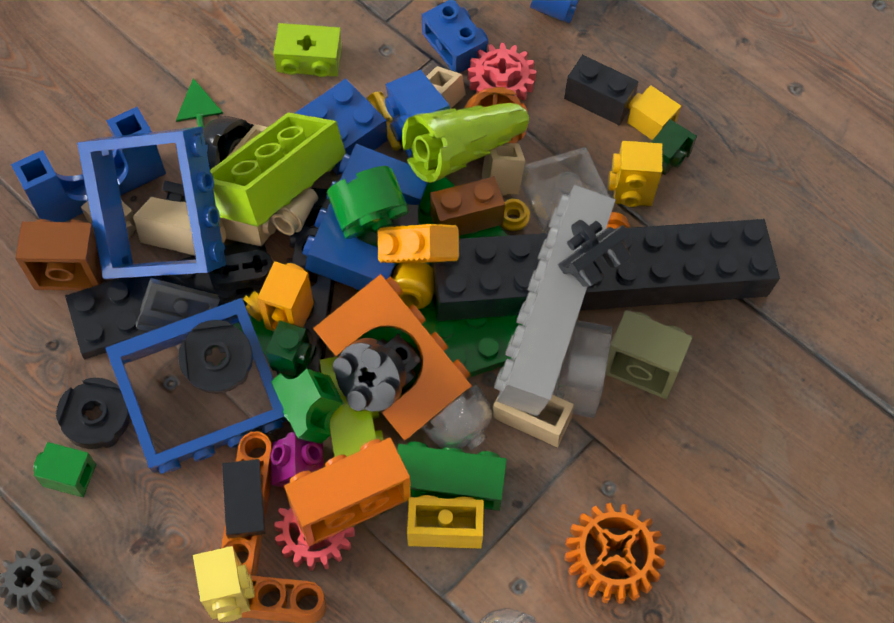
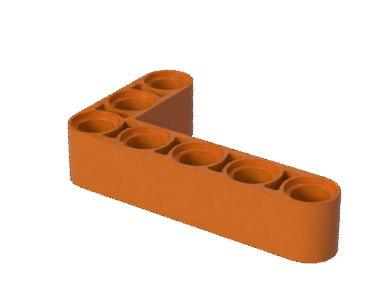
M256 431L246 434L240 440L236 462L260 460L264 519L266 520L271 488L272 444L268 436ZM255 448H264L266 450L259 458L249 457V453ZM225 525L221 548L233 546L236 553L247 552L249 554L248 559L242 565L246 564L248 575H251L255 597L249 599L251 611L241 613L242 617L295 623H315L325 615L326 600L320 586L310 581L257 576L263 535L228 539ZM274 591L280 594L281 597L277 604L269 607L261 604L262 598L266 593ZM307 595H313L318 598L317 605L311 610H302L298 607L300 600Z

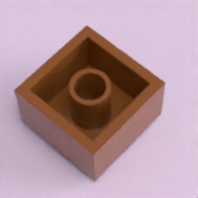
M38 219L34 222L22 221L15 259L34 290H84L103 283L92 223L82 220H71L69 222H52L46 219Z

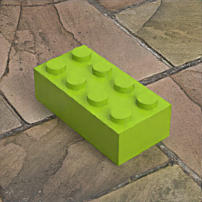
M288 112L212 168L210 172L214 179L213 191L220 217L258 227L266 223L269 217L283 206L290 204L292 199L304 189L311 187L314 181L324 173L332 170L346 153L337 121Z

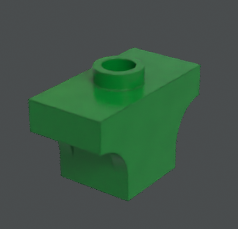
M306 369L298 377L283 373L276 376L271 383L284 408L283 414L291 423L297 438L322 444L331 436L329 423L333 413L344 404L331 377L310 369Z

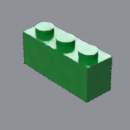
M415 441L408 442L407 445L398 444L397 452L410 476L411 497L417 498L423 495L444 499L472 497L475 500H484V509L500 511L507 458H500L497 453L482 451L478 454L464 453V450L452 446L444 447L443 450L428 448V445Z

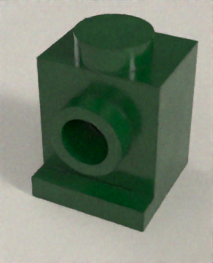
M671 119L651 141V143H662L663 175H666L673 166L678 168L685 157L690 156L697 135Z
M279 320L265 352L270 369L298 377L309 368L317 348L309 343L306 329Z

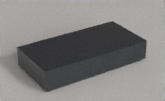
M260 460L222 463L227 538L265 534Z

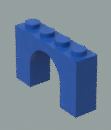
M138 107L106 120L112 136L152 132ZM157 145L113 149L112 151L120 196L166 174ZM43 150L11 164L39 219H46L52 222H66L83 214L81 206L88 201L83 174L63 176L56 173Z
M359 144L355 145L351 155L345 153L338 171L342 173L340 181L345 179L348 184L357 178L356 173L378 166H389L396 176L406 203L418 205L419 207L428 182L421 180L408 163ZM333 180L331 186L336 184L338 181ZM331 203L328 209L323 207L320 209L315 222V227L319 228L315 237L309 235L302 252L303 255L307 256L306 270L358 290L364 288L380 274L385 280L392 275L395 263H380L378 260V247L365 243L356 237L345 239Z

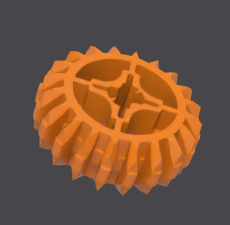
M610 502L606 504L604 513L597 506L592 507L591 517L582 513L579 517L581 525L572 524L570 532L574 537H567L565 546L571 549L565 553V561L574 563L569 567V574L574 576L582 575L576 585L578 588L584 587L587 583L591 585L588 596L592 598L598 590L603 592L602 602L604 603L609 602L611 594H615L618 604L624 603L626 593L633 601L638 600L640 597L639 589L642 592L649 593L652 589L650 581L658 582L661 574L656 569H662L665 565V560L659 557V555L664 553L665 545L655 543L660 539L661 533L656 530L649 532V528L653 524L652 518L641 522L638 520L641 515L640 509H636L633 515H629L626 513L628 509L626 504H622L618 512L614 511V506ZM607 528L622 529L626 533L615 535L608 531ZM589 536L595 541L594 546L600 555L593 565L590 564L585 550V543ZM637 541L642 548L644 556L642 570L635 565L636 560L631 554V549ZM624 546L620 556H610L605 561L609 550L615 551L616 549H620ZM613 570L621 574L622 577L627 576L628 578L611 579L602 574Z

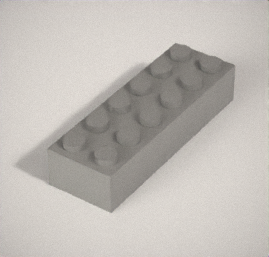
M577 185L573 186L569 196L562 194L558 207L555 208L549 223V228L551 229L547 239L543 242L538 256L540 261L530 279L527 289L529 291L528 296L522 304L516 321L522 324V326H517L505 353L511 359H506L495 382L494 389L500 390L496 402L538 416L551 400L587 287H583L573 273L563 274L558 264L582 247L580 245L573 251L567 245V241L574 237L571 225L578 220H583L588 225L598 221L603 228L596 234V236L607 228L616 199Z

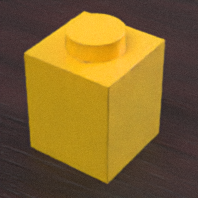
M650 85L643 94L637 93L630 101L628 106L630 114L627 123L653 140L670 119L677 123L681 105Z

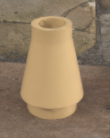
M310 187L304 189L292 199L290 204L283 206L272 216L274 226L286 235H293L294 232L301 231L313 205L318 200L316 192Z

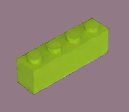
M338 357L320 359L321 373L331 377L344 403L333 413L329 423L334 457L343 454L348 457L359 452L362 445L374 439L383 441L382 430L375 431L373 418H379V412L365 409L356 411L352 409L347 402V398L341 392L333 371V362Z

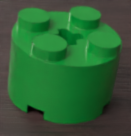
M378 166L356 173L357 178L348 184L343 179L327 190L330 203L345 239L355 238L363 234L365 229L371 227L374 232H378L379 228L392 226V220L409 213L396 176L389 166Z

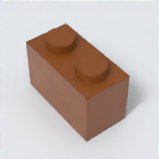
M495 176L430 193V215L433 223L437 225H456L459 229V236L503 224L505 202Z

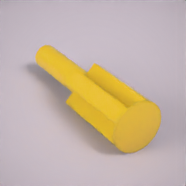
M374 92L366 99L386 119L387 138L392 149L397 151L402 145L400 141L396 140L390 129V123L393 122V119L386 108L384 94L382 92Z

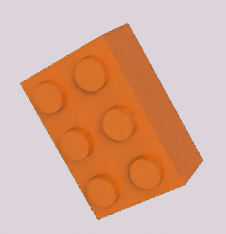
M391 437L383 441L380 439L371 440L362 445L359 452L348 457L344 454L333 457L325 463L326 467L312 473L309 470L300 472L290 479V483L284 485L290 507L308 547L408 501L409 497H411L410 476Z

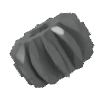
M31 548L26 557L22 551H16L15 562L11 563L9 560H3V566L7 571L0 573V583L2 584L0 586V598H5L4 605L8 609L12 610L17 607L18 612L27 615L31 606L35 611L42 612V601L46 599L48 602H55L56 598L51 591L63 588L62 582L56 579L62 573V570L57 564L52 565L54 558L49 553L41 556L37 549ZM28 577L34 579L30 586L24 583Z

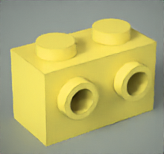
M233 546L193 555L200 601L212 620L218 619L219 622H230L241 618V613L251 611L249 599L255 597L252 578L250 574L248 575L246 564H241Z

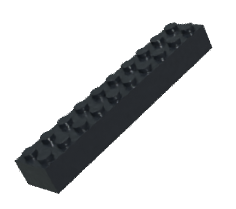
M765 219L626 228L630 235L623 240L631 257L617 267H609L603 255L596 259V263L604 276L594 285L587 287L580 311L768 297L779 281L780 276ZM548 233L459 239V258L457 261L429 262V265L433 268V299L436 321L519 315L522 304L528 296V285L540 261L538 256Z

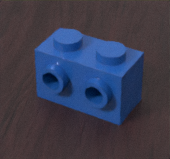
M448 0L422 14V34L452 71L461 73L470 68L471 58H477L478 50H483L487 53L488 37L482 28L475 26L471 21L468 11L464 7H460L455 0Z

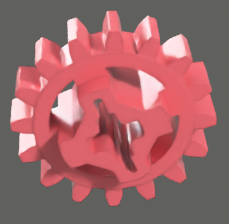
M505 43L500 44V49H495L490 44L488 45L487 53L483 50H478L477 58H471L470 68H468L470 90H476V93L487 88L504 87L513 90L517 94L515 96L525 101L527 92L533 91L536 80L534 61L527 60L528 53L526 51L518 54L516 45L508 50Z
M280 508L278 510L283 521L274 522V528L282 534L276 536L275 540L278 546L286 545L281 551L285 559L294 555V566L299 567L303 561H307L309 571H313L316 562H321L324 569H328V559L333 557L338 562L342 560L340 549L350 551L351 543L346 537L355 536L354 527H350L308 547L292 509ZM291 527L300 533L297 545L291 539ZM325 546L327 547V548H325V549H323V550L315 551L316 549H319V548H322V547H325Z

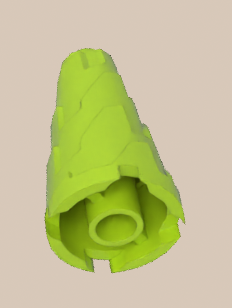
M503 103L486 107L481 105L459 110L454 108L416 114L408 117L404 123L402 130L404 151L412 150L414 157L407 159L414 173L425 182H435L467 167V163L491 154V150L524 133L529 124V115L523 107L516 103Z

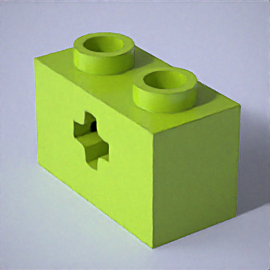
M278 23L273 52L276 72L289 75L308 74L319 77H338L342 52L340 27Z

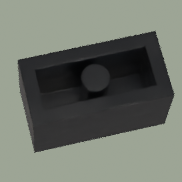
M582 54L567 77L564 99L620 125L630 110L628 106L636 95L639 81Z

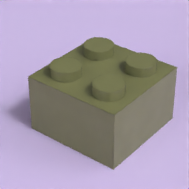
M625 310L611 342L602 373L667 399L693 336L686 334L684 330L677 326H666L653 321L651 317L644 313H633Z

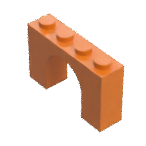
M380 274L313 329L335 357L366 332L379 327L399 329L413 339L422 359L418 377L413 385L401 394L395 403L381 411L405 441L472 385L467 381V378L471 375L458 359L452 362L444 351L448 349V346L436 332L430 335L424 328L422 323L426 319L414 304L407 307L399 297L404 292L391 276L385 280Z

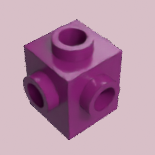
M295 432L288 433L287 437L273 442L271 451V485L284 488V485L290 483V479L296 474L307 470L312 473L323 468V443L319 444L299 439Z

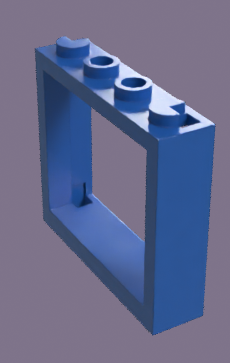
M202 126L103 137L77 142L103 279L208 273L226 265L225 245L222 242L219 226L220 214L216 207L213 191L214 179L210 172L207 156L208 144L205 145ZM176 143L196 260L133 264L112 149Z
M242 298L105 348L148 467L153 473L160 471V474H164L169 471H176L181 468L180 462L193 457L196 462L207 459L216 454L214 449L228 444L229 448L238 447L240 440L250 432L262 431V433L268 435L274 433L275 430L283 428L282 423L288 421L283 414L284 408L271 383L273 380L271 371ZM222 320L232 325L239 322L244 335L251 344L253 359L273 410L157 454L124 364L181 344L192 332V329L202 322Z

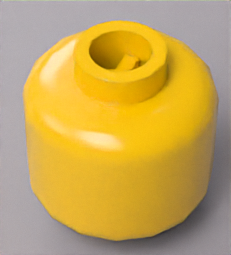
M426 262L399 263L395 267L392 276L404 292L399 297L407 307L414 304L417 309L425 308L431 303L434 295L433 268Z

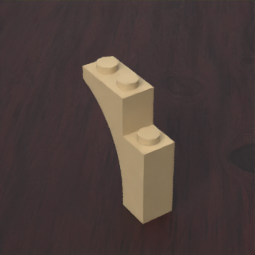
M150 197L133 216L140 243L195 255L186 202ZM272 216L269 217L266 223L258 227L221 217L219 222L223 243L225 239L262 246L276 230L272 222Z

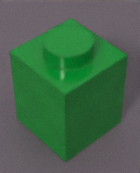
M47 442L44 451L40 452L35 459L33 476L45 488L84 497L97 464L88 452Z

